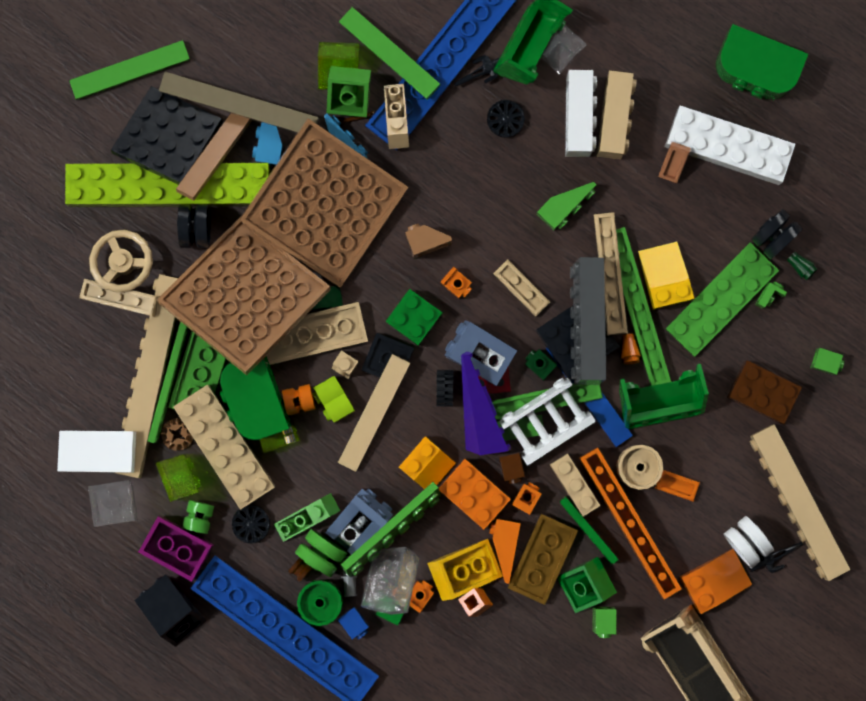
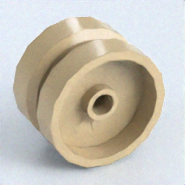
M645 445L630 446L623 450L618 457L616 464L617 475L627 487L638 490L648 489L654 486L661 478L663 462L659 453L652 447ZM639 463L644 465L641 471H638L636 468Z

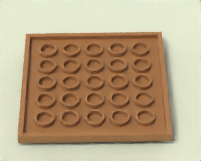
M307 118L239 220L341 288L408 187Z
M238 219L157 301L244 374L248 375L331 288L285 250Z

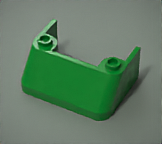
M558 0L533 1L520 19L493 72L526 85L530 82L533 83L538 75L536 65L548 42L557 30L560 32L566 23L564 18L571 14L573 9Z
M697 364L695 372L693 370L683 372L678 381L639 388V385L634 384V382L625 383V380L621 379L619 386L623 419L627 429L701 415L705 412L709 395L701 364Z

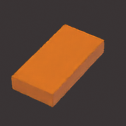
M663 470L662 476L654 488L693 502L700 482Z

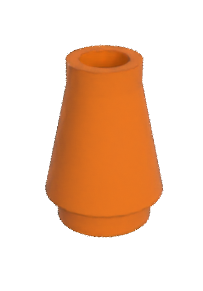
M634 334L622 335L621 360H623V364L639 363L641 355Z

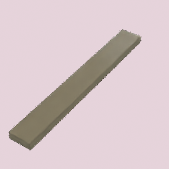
M164 72L159 88L160 92L296 133L299 132L307 118L316 124L319 121V117L168 72Z

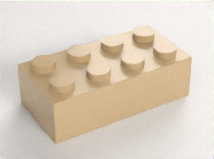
M610 70L608 72L605 83L597 157L621 160L622 156L628 152L629 140L626 139V135L629 134L632 120L628 119V117L633 112L634 100L631 99V95L635 92L637 81L633 79L634 73Z

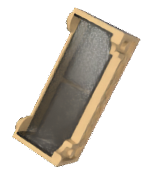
M691 604L641 637L644 649L651 653L656 652L686 701H753Z

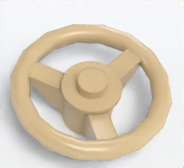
M125 229L111 231L102 236L93 246L89 257L90 272L95 281L106 290L116 293L131 291L139 287L149 276L153 265L152 250L147 241L136 232ZM125 237L134 240L143 250L145 259L133 258L129 251L121 249L116 238ZM108 242L112 249V253L109 256V266L111 269L102 277L98 270L97 258L100 249ZM143 268L141 274L128 284L117 285L111 283L121 275H127L134 269Z

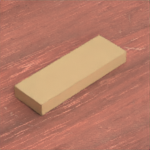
M508 259L493 273L535 317L550 303Z

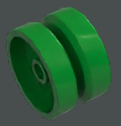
M323 579L313 580L305 585L299 593L297 600L298 612L309 624L316 626L328 625L337 618L342 610V593L331 581ZM318 599H322L324 605L321 607L317 606L316 601Z

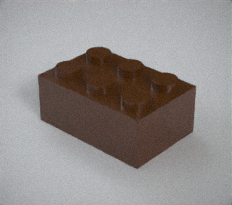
M746 360L743 362L726 398L779 424H785L802 387Z

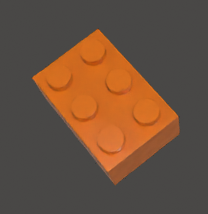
M466 459L460 463L439 487V491L483 530L511 500Z

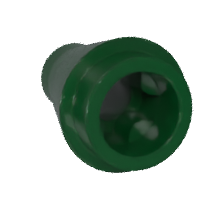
M796 252L792 253L787 259L801 279L804 278L806 281L818 269L814 266L815 263Z

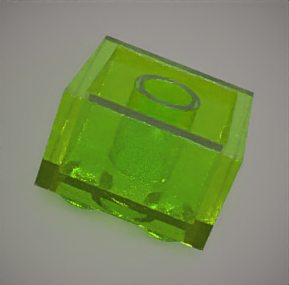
M319 42L318 89H328V77L331 66L359 69L360 43Z

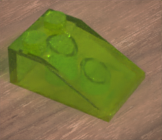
M186 454L156 463L170 502L179 501L200 492L199 488L202 486L198 476L194 477L192 472L194 464L191 457L187 458Z

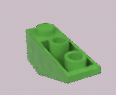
M592 182L551 197L536 215L553 231L557 227L561 229L568 222L566 217L570 213L574 215L582 207L580 205L581 201L584 198L589 200L596 192L594 190L596 184Z
M330 493L274 525L284 542L340 512V509Z

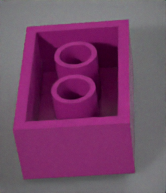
M158 516L138 552L193 582L214 544L183 529L165 517Z

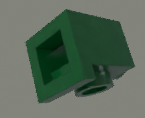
M540 349L537 352L532 350L525 358L527 360L525 365L542 381L557 366ZM537 360L543 361L542 367L536 365Z

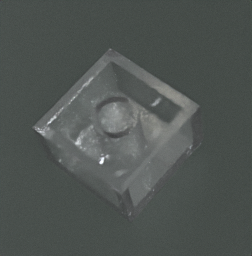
M132 480L88 486L94 527L138 520Z

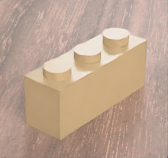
M568 454L549 464L582 516L587 515L600 506Z

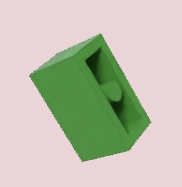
M593 607V632L599 638H611V634H616V609L614 607Z

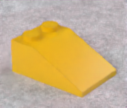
M677 242L638 251L652 310L694 299L690 279Z
M488 539L427 563L442 601L455 599L468 593L473 588H479L503 577Z

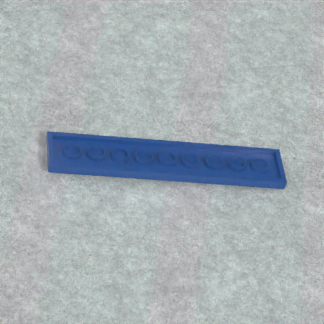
M464 0L416 61L441 86L426 100L404 79L399 82V84H404L408 137L517 0ZM384 101L365 127L388 144Z
M216 555L191 587L193 591L343 701H361L379 677L373 670Z

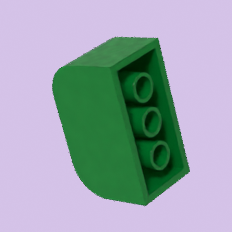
M732 24L727 31L717 56L716 71L719 77L726 83L733 85L732 88L741 92L744 90L749 91L751 96L758 99L764 97L775 100L784 97L797 84L808 53Z
M267 355L248 375L244 374L231 362L223 369L220 378L222 387L220 395L223 403L228 404L229 410L227 414L230 422L235 423L241 435L248 439L258 440L290 428L292 424L287 415Z

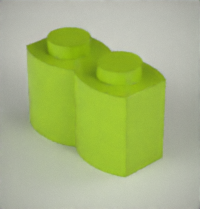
M335 376L314 387L315 392L312 394L318 404L322 402L325 410L322 412L328 422L332 420L333 423H336L355 412Z

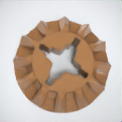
M180 418L169 420L163 426L161 432L162 440L169 449L175 451L184 450L192 443L193 437ZM182 427L180 434L185 439L177 438L172 442L174 434L170 430L177 431Z

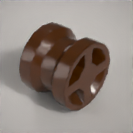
M299 558L288 572L294 574L300 582L312 567Z

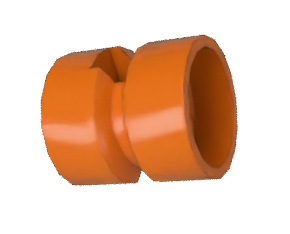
M310 384L299 386L298 390L294 388L282 390L288 416L298 414L300 410L306 412L316 409ZM299 397L300 403H295L294 398Z

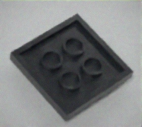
M571 307L535 330L569 380H571V368L574 367V359H571V347H574V339H571L570 335L571 327H574V319L570 317ZM605 325L607 356L620 346L612 335L607 336Z

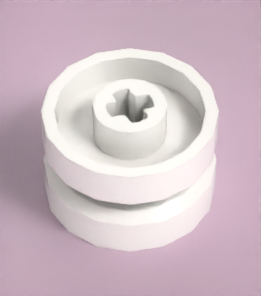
M745 516L737 523L742 534L737 529L731 527L723 535L742 560L750 568H753L760 562L756 551L766 557L774 551V548L761 529Z

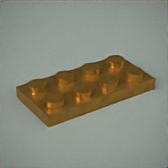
M540 514L508 585V589L545 605L578 530Z

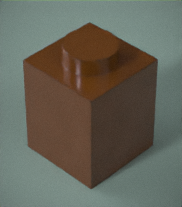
M516 453L499 457L504 481L509 480V484L521 482V477L525 476L520 454Z

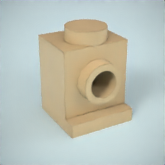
M341 350L331 369L349 379L359 361Z

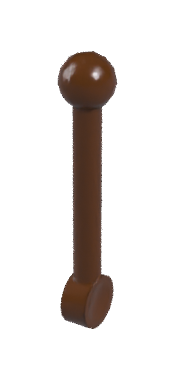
M371 111L367 114V117L354 116L344 119L338 117L337 119L343 125L345 122L372 117L376 111Z

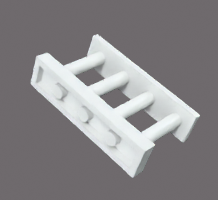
M568 378L557 380L552 388L515 412L510 411L502 416V420L499 421L503 429L508 426L511 428L524 448L523 453L520 455L527 466L596 422L589 411H581L567 389L573 385ZM559 393L562 394L575 415V419L570 423L564 422L550 400ZM542 404H544L558 426L557 431L553 434L547 433L533 411ZM525 415H527L541 437L540 442L536 445L529 443L516 422Z

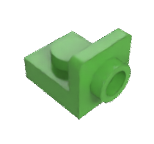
M773 282V284L767 283L755 305L761 309L765 308L766 305L770 306L775 298L773 293L781 297L786 296L787 292L783 290L784 286L777 282Z

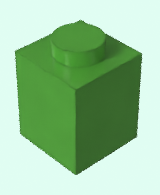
M817 348L810 368L831 375H837L838 372L842 371L844 365L843 355Z

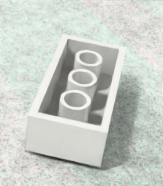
M569 70L566 77L565 157H590L591 153L596 149V137H593V132L596 129L597 119L596 116H593V112H595L597 107V96H593V92L597 88V76H593V70Z

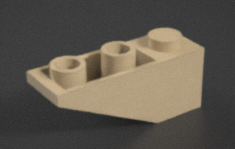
M404 84L384 85L389 149L409 147Z

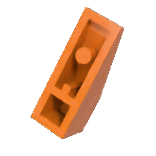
M496 518L495 522H491L489 534H493L492 539L505 583L509 584L521 523Z

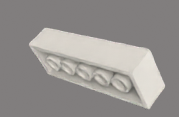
M679 106L676 111L665 144L666 148L670 147L671 141L690 147V156L780 185L784 180L795 147L794 143L683 106Z

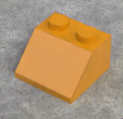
M425 436L399 468L425 489L432 482L437 485L456 462Z

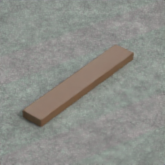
M231 113L176 188L177 192L194 201L252 119Z

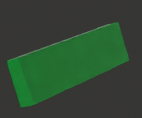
M563 497L559 503L611 564L619 560L567 497Z

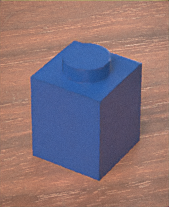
M355 606L338 618V621L351 639L357 637L359 640L368 633L366 629L369 625Z

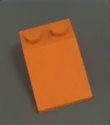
M734 549L679 576L697 612L700 614L720 605L752 585Z

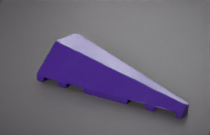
M466 351L461 355L466 450L478 455L509 451L511 449L510 444L505 443L502 436L504 433L503 427H499L495 419L497 413L486 386H482L478 378L480 375L479 369H475L471 361L473 355L471 352Z

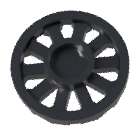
M511 100L496 102L491 106L487 114L489 129L492 133L502 138H509L518 134L523 128L525 121L522 108ZM500 104H504V111L499 106ZM508 104H511L512 108L508 111ZM493 109H497L500 114L493 112ZM515 109L519 110L518 113L512 114ZM493 116L498 119L490 120V117ZM521 117V121L514 118ZM499 123L497 128L494 129L492 127L494 124ZM513 123L519 125V128L516 129L513 126ZM504 127V133H499V130ZM508 127L512 130L510 134L508 133Z
M247 505L241 510H237L232 519L233 533L239 540L245 543L261 541L267 535L270 528V520L267 513L255 505ZM249 508L253 509L252 516H250ZM241 511H245L246 518L241 515ZM257 511H260L261 515L256 518ZM236 518H240L243 522H236ZM266 518V522H259V520ZM236 526H243V528H241V529L238 530V531L236 530L235 527H236ZM259 526H265V527H266V530H265V531H262V530H261L260 528H258V527H259ZM246 530L245 536L242 538L240 534ZM255 531L261 534V537L257 538ZM250 532L252 534V540L248 539Z

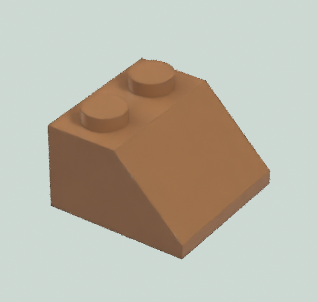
M415 224L408 227V231L405 232L414 259L452 245L451 236L426 225L420 226Z

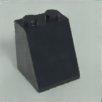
M166 574L159 577L149 589L142 591L139 597L134 600L159 636L175 647L207 621L176 582Z

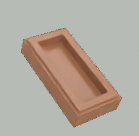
M671 141L658 177L678 183L691 148Z

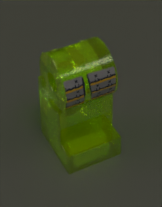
M295 425L290 426L285 431L260 439L264 453L300 441Z

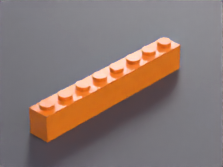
M595 448L579 457L661 598L666 599L680 591L679 583L599 448Z

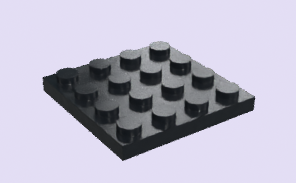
M151 86L115 142L111 152L179 185L212 140L222 123V118L172 95L162 93L159 89Z

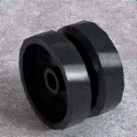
M179 204L177 233L180 248H191L194 243V236L198 248L210 247L211 216L209 204H198L195 209V217L191 204Z
M784 208L774 217L771 216L751 238L757 246H762L768 240L771 241L764 248L763 252L770 260L803 229L796 221L791 222L786 228L783 227L790 219V214Z

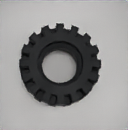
M437 370L436 406L453 407V370Z

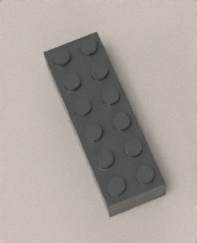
M580 257L570 267V279H573V287H570V298L573 299L570 317L574 319V327H571L570 332L571 339H574V347H571V359H574V367L571 368V379L574 380V385H599L606 380L604 258Z

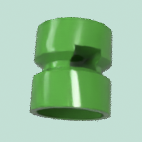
M189 500L186 510L189 514L184 518L182 528L208 534L210 527L208 518L212 517L215 506ZM196 512L203 513L202 518L195 517Z

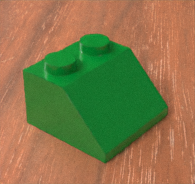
M599 557L586 561L557 577L575 613L604 602L617 593Z

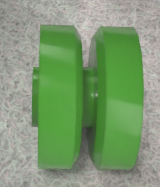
M310 529L305 539L313 548L306 544H300L295 554L318 572L332 577L337 567L329 558L336 562H342L348 553L317 531Z

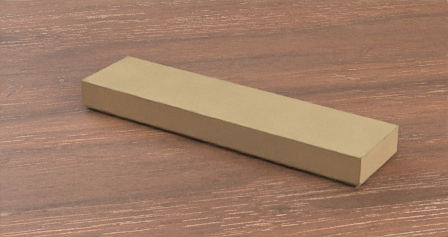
M84 279L79 298L154 317L159 297L133 290L116 293L104 289L96 281Z

